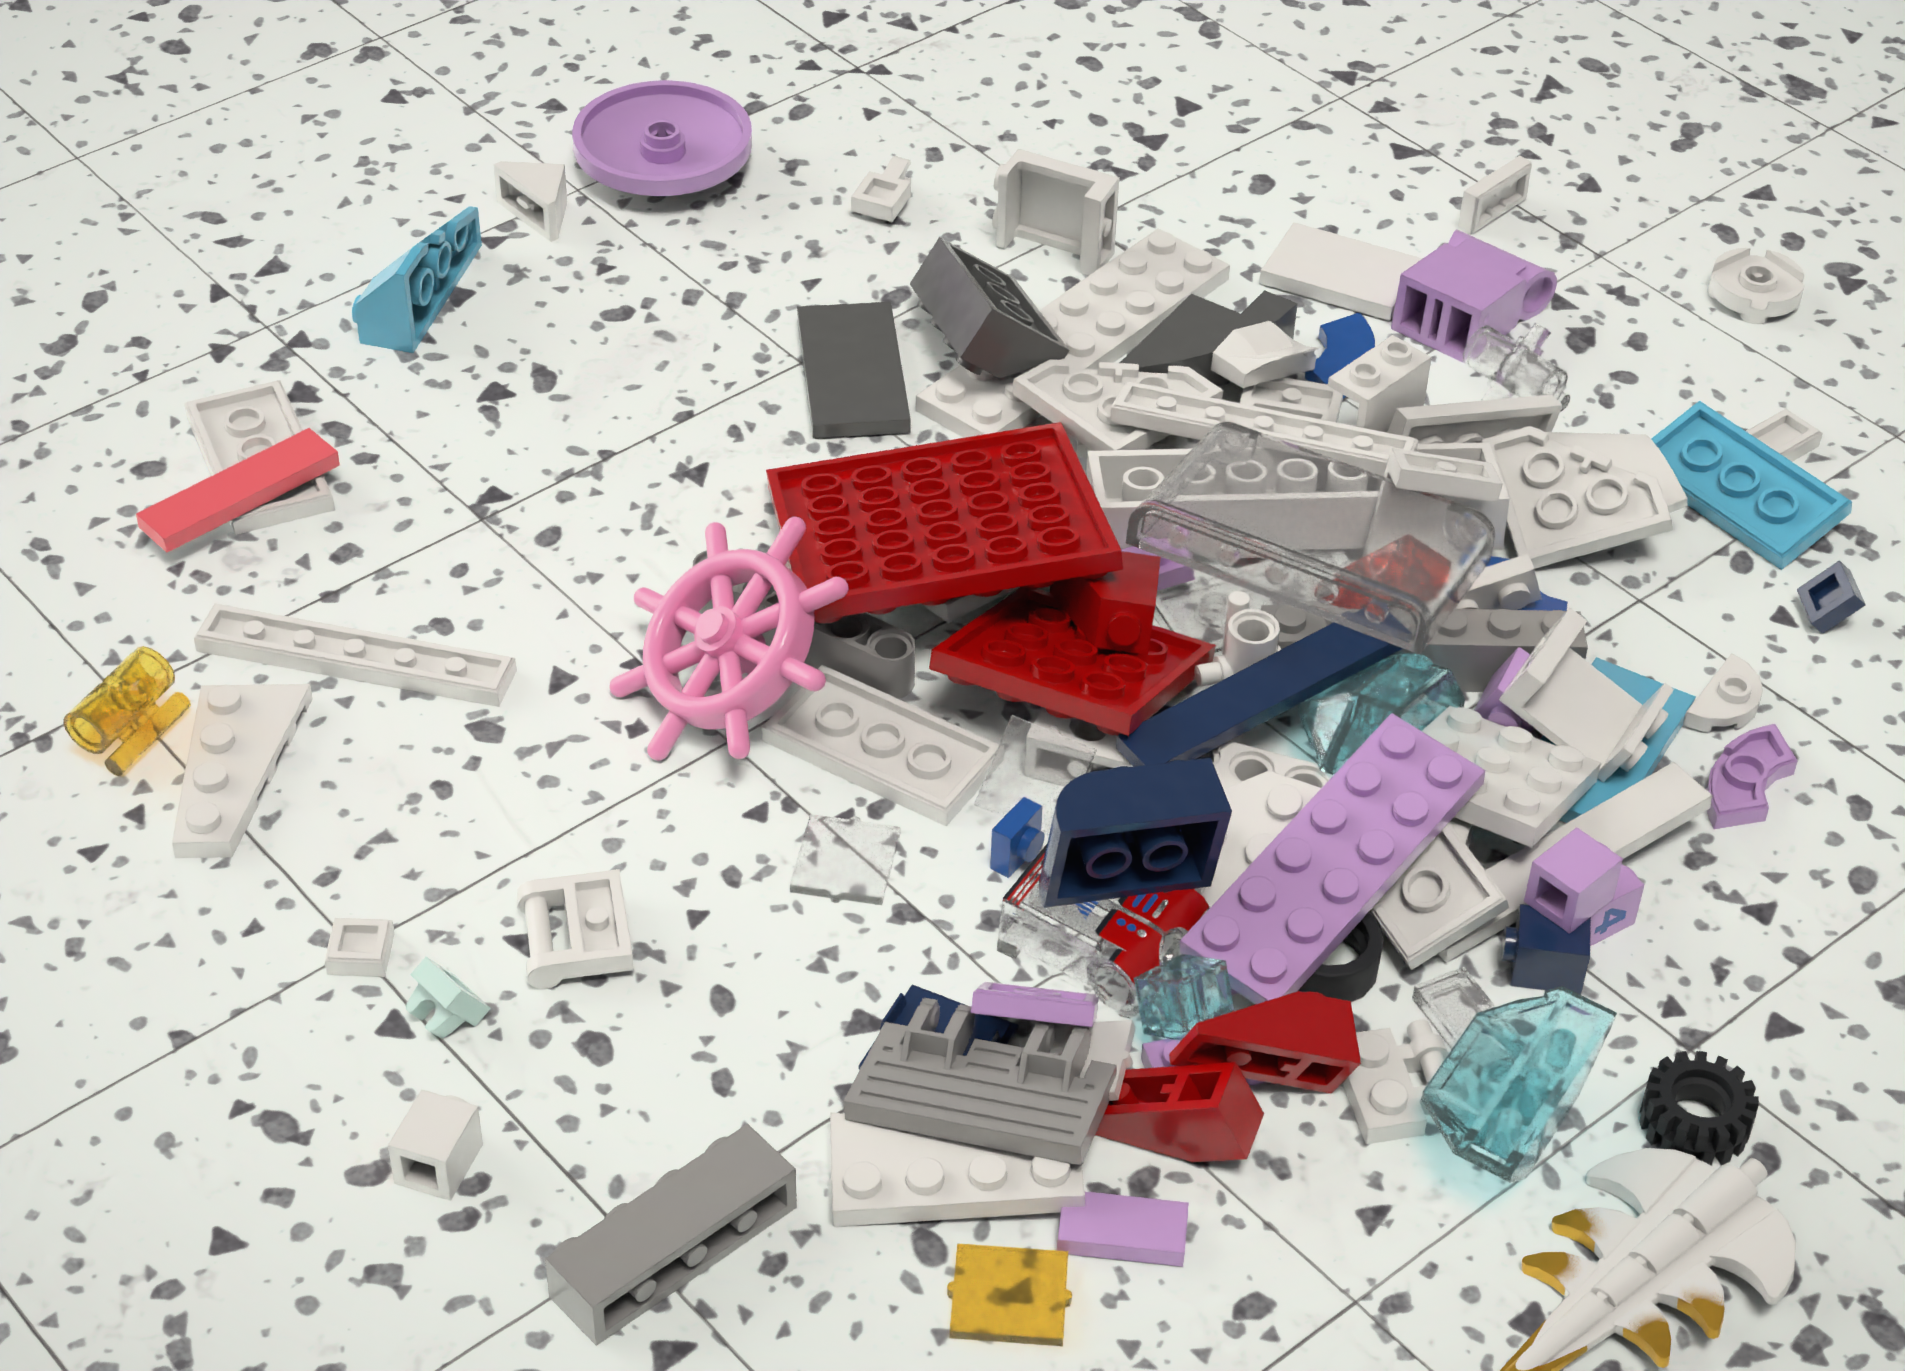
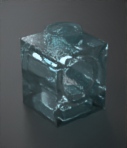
M1181 954L1134 978L1143 1033L1146 1035L1181 1041L1196 1023L1234 1011L1226 960Z

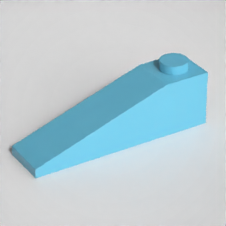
M469 206L372 278L362 295H358L355 298L352 307V319L358 326L360 344L409 353L415 352L482 246L478 207Z

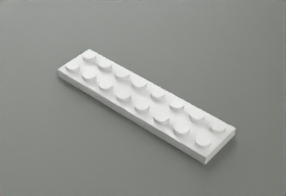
M1157 228L1039 311L1070 350L1065 359H1061L1070 360L1069 368L1099 370V362L1114 363L1135 348L1190 294L1204 298L1228 281L1230 264L1212 256L1207 251L1175 237L1169 232ZM959 365L916 395L917 412L963 438L1021 429L1041 415L1013 395L1014 378L1029 370L998 378L984 370L980 375H977Z

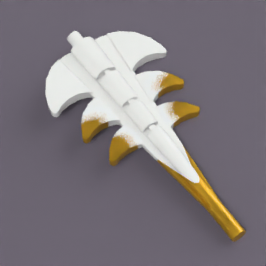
M1643 1148L1617 1154L1588 1170L1586 1173V1183L1589 1186L1620 1197L1633 1206L1640 1215L1636 1218L1620 1210L1590 1207L1574 1209L1552 1218L1551 1230L1555 1234L1568 1237L1583 1244L1594 1252L1600 1260L1595 1264L1582 1256L1566 1252H1541L1523 1257L1521 1270L1524 1274L1548 1284L1566 1298L1500 1371H1559L1613 1333L1619 1334L1637 1345L1658 1367L1665 1368L1669 1365L1671 1335L1667 1320L1660 1309L1655 1306L1658 1302L1674 1307L1691 1317L1703 1329L1708 1338L1715 1339L1720 1335L1725 1312L1724 1290L1716 1274L1710 1269L1711 1266L1719 1267L1738 1275L1761 1293L1768 1304H1777L1787 1293L1793 1280L1796 1242L1789 1222L1779 1209L1776 1210L1769 1202L1757 1196L1758 1191L1756 1187L1767 1178V1170L1764 1165L1757 1159L1750 1158L1739 1168L1724 1164L1715 1169L1713 1166L1696 1159V1156L1678 1150Z

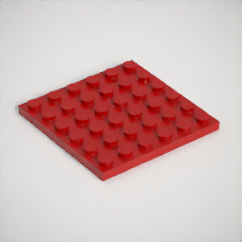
M1061 422L766 470L768 488L779 531H781L786 521L791 517H799L806 524V531L787 561L789 569L802 580L807 589L834 577H841L848 583V592L843 598L814 610V621L817 623H833L840 620L843 616L865 612L881 615L890 613L897 607L920 603L927 606H935L947 602L950 598L968 595L990 597L999 594L1004 589L1022 586L1044 588L1052 585L1055 581L1076 577L1098 579L1105 576L1108 572L1123 570L1122 550Z

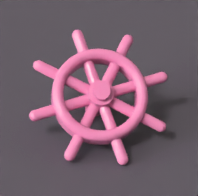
M799 517L789 518L767 553L751 549L728 551L725 527L718 522L710 523L705 529L707 559L685 572L665 595L646 587L639 588L635 592V604L653 614L644 640L643 665L613 678L609 688L614 696L625 697L648 686L657 701L669 710L647 748L648 755L653 760L660 761L668 756L687 724L703 729L715 730L726 728L729 754L735 759H743L750 752L748 720L756 717L774 704L792 682L814 692L821 690L825 686L826 678L823 672L804 663L814 632V610L843 598L848 592V583L841 577H834L807 589L802 580L785 566L806 531V524L803 519ZM749 582L734 605L733 586ZM773 585L779 603L756 613ZM712 599L713 609L707 610L703 614L699 613ZM777 628L771 645H766L762 634ZM686 631L693 633L695 641L681 647ZM699 663L684 688H682L678 672ZM720 671L722 693L704 697ZM747 673L748 676L743 679L742 674Z

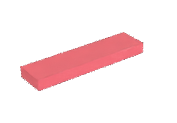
M307 428L136 513L138 527L166 553L340 466L338 451L313 430Z

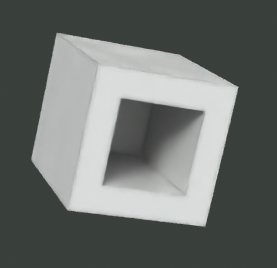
M421 1089L388 1143L394 1184L451 1201L483 1146L478 1106L454 1095L444 1096Z

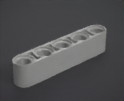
M707 550L696 555L692 562V567L708 558ZM749 582L733 586L734 605ZM773 585L756 613L779 603ZM712 599L699 613L703 614L705 611L713 609ZM867 613L843 616L840 620L833 623L823 624L814 621L812 642L804 663L816 669L824 665L899 699L911 693L915 685V640L905 630ZM777 628L762 634L766 645H771Z

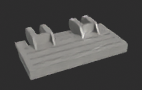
M922 998V1002L917 1007L908 1026L889 1022L884 1023L843 1101L846 1120L1082 1166L1108 1106L1109 1091L1117 1075V1065L1091 1060L1084 1078H1080V1073L1089 1054L1091 1040L1089 1028L1074 1026L1061 1055L1050 1054L1055 1040V1027L1052 1022L1037 1021L1035 1023V1027H1033L1025 1047L974 1039L967 1056H963L975 1026V1013H971V1006L958 1005L944 1033H937L935 1029L940 1018L938 1000Z

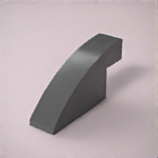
M1264 290L1242 313H1238L1190 294L1119 363L1139 364V372L1168 373V366L1189 367L1218 387L1231 382L1230 380L1211 370L1213 352L1233 330L1266 321H1271L1289 337L1294 339L1298 303Z

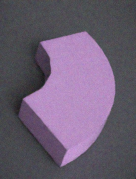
M1776 724L1750 730L1732 740L1724 747L1723 753L1717 759L1713 768H1711L1706 790L1712 795L1711 806L1707 810V814L1713 829L1766 821L1769 805L1765 790L1776 780L1794 775L1798 761Z

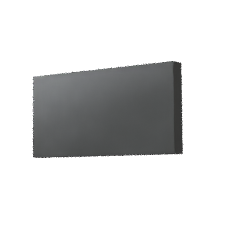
M891 302L797 306V322L813 438L911 433V418Z

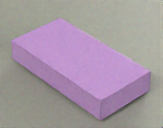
M1085 1191V1207H1061L1057 1253L1183 1267L1189 1202Z

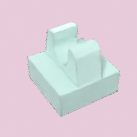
M426 956L410 974L419 984L409 998L406 1010L420 1020H423L433 1008H436L434 1016L428 1021L425 1028L440 1038L447 1037L465 1021L476 1027L491 1009L455 974Z

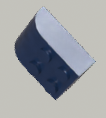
M1212 759L1174 760L1168 763L1134 767L1120 766L1113 769L1085 773L1070 781L1057 798L1039 878V894L1043 907L1211 887L1232 814V809Z

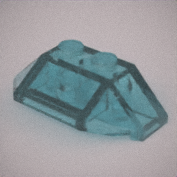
M1399 653L1386 657L1300 703L1298 714L1307 738L1316 752V761L1320 771L1334 775L1391 713L1422 731L1449 706L1455 708L1464 707L1465 697L1451 669L1433 664L1430 658L1421 654Z
M1563 986L1545 991L1544 996L1519 999L1478 1012L1427 1084L1421 1097L1423 1104L1452 1153L1509 1183L1526 1179L1578 1099L1613 1026L1617 1012Z

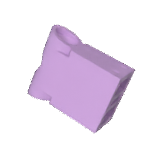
M1456 229L1448 244L1444 243L1401 273L1391 329L1472 366L1514 329L1519 319L1528 320L1540 314L1547 307L1554 296L1557 287V277L1552 271Z

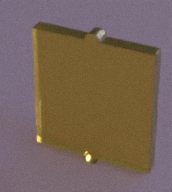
M957 1243L954 1281L949 1282L947 1285V1296L952 1299L949 1338L1063 1347L1065 1307H1069L1072 1304V1292L1066 1289L1068 1251Z

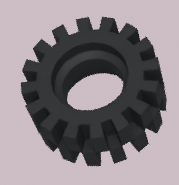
M1686 1051L1677 1052L1674 1062L1666 1056L1659 1061L1658 1069L1653 1067L1649 1074L1639 1111L1641 1113L1639 1120L1641 1129H1648L1646 1139L1651 1146L1662 1141L1660 1149L1678 1150L1696 1156V1158L1711 1166L1714 1156L1720 1165L1727 1164L1731 1161L1732 1154L1738 1157L1744 1151L1745 1144L1748 1143L1759 1106V1096H1754L1756 1087L1753 1081L1742 1082L1745 1071L1738 1065L1731 1071H1728L1726 1069L1728 1059L1719 1055L1715 1063L1708 1062L1707 1052L1696 1051L1694 1060L1689 1059ZM1685 1100L1698 1101L1712 1107L1720 1116L1700 1117L1687 1112L1677 1102Z

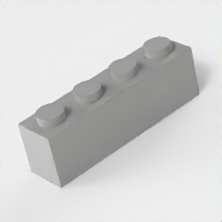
M748 1123L728 1137L724 1136L716 1139L708 1146L704 1153L680 1169L668 1171L653 1187L629 1203L617 1205L602 1221L578 1237L568 1238L559 1244L553 1253L545 1258L549 1297L597 1346L796 1209V1168Z

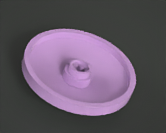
M645 81L610 90L589 102L579 112L573 124V151L576 161L582 170L605 186L622 192L645 196L682 195L713 187L737 173L751 154L752 125L745 109L732 97L719 90L684 81Z

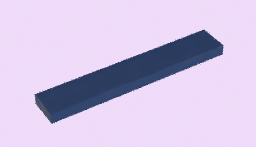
M1377 599L1143 721L1129 736L1122 733L1118 734L1116 749L1133 767L1168 763L1174 760H1194L1411 645L1414 630L1382 600Z

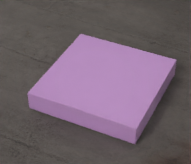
M984 982L973 991L971 1013L1093 1027L1097 1019L1099 997H1096V994Z

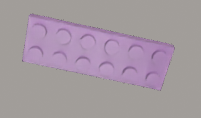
M1391 713L1180 940V953L1254 1004L1297 992L1484 784L1485 770Z

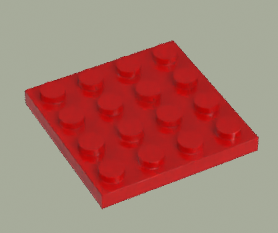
M1022 586L931 650L929 669L948 675V679L953 683L965 686L978 685L996 691L997 695L1004 700L1011 702L1026 701L1046 708V711L1052 716L1064 719L1077 718L1095 724L1096 728L1103 733L1109 735L1122 733L1129 736L1143 721L1149 719L1195 679L1194 669L1196 665L1213 662L1216 645L1152 625L1148 655L1097 648L1089 642L1081 629L1073 623L1066 611L1057 604L1050 592L1039 588Z

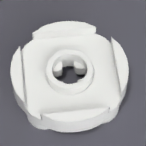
M1736 248L1724 252L1716 259L1708 286V295L1718 300L1727 308L1740 313L1744 321L1751 324H1764L1768 321L1769 317L1785 315L1800 306L1805 284L1803 285L1805 275L1803 269L1788 256L1776 251L1766 250L1765 257L1750 255L1751 248Z

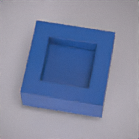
M1023 797L992 829L990 869L1010 878L1025 861L1029 863L1036 858L1045 838L1044 832L1041 831L1042 805Z

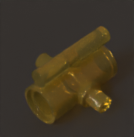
M141 646L137 647L103 679L102 683H99L64 716L63 724L70 738L79 747L92 754H102L119 738L122 744L104 761V764L112 774L121 776L191 707V703L188 697L181 692L173 693L160 707L155 703L175 683V674L169 662L160 653L152 648Z

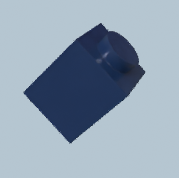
M1520 904L1516 926H1505L1502 940L1501 961L1511 962L1510 986L1581 995L1590 960L1591 917L1569 934L1531 906Z

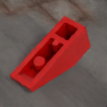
M1297 991L1198 1022L1169 1053L1170 1065L1183 1066L1236 1062L1243 1076L1247 1079L1330 1094L1361 1064L1351 1001L1326 997L1318 992Z
M1236 1062L1126 1069L1119 1100L1109 1101L1095 1135L1190 1162L1245 1160L1249 1156L1264 1112Z

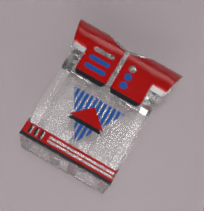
M1046 844L1003 897L996 951L1083 992L1090 993L1094 990L1100 1001L1120 1017L1131 1019L1138 1016L1163 980V969L1182 955L1180 953V940L1210 909V906L1205 898L1196 890L1188 889L1044 908L1039 894V878L1047 847Z

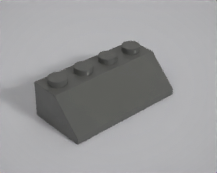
M941 237L938 238L910 282V286L920 299L917 304L932 316L930 323L945 335L943 342L957 352L956 361L974 374L980 375L984 370L998 378L1035 368L1050 359H1065L1070 351L1014 277Z

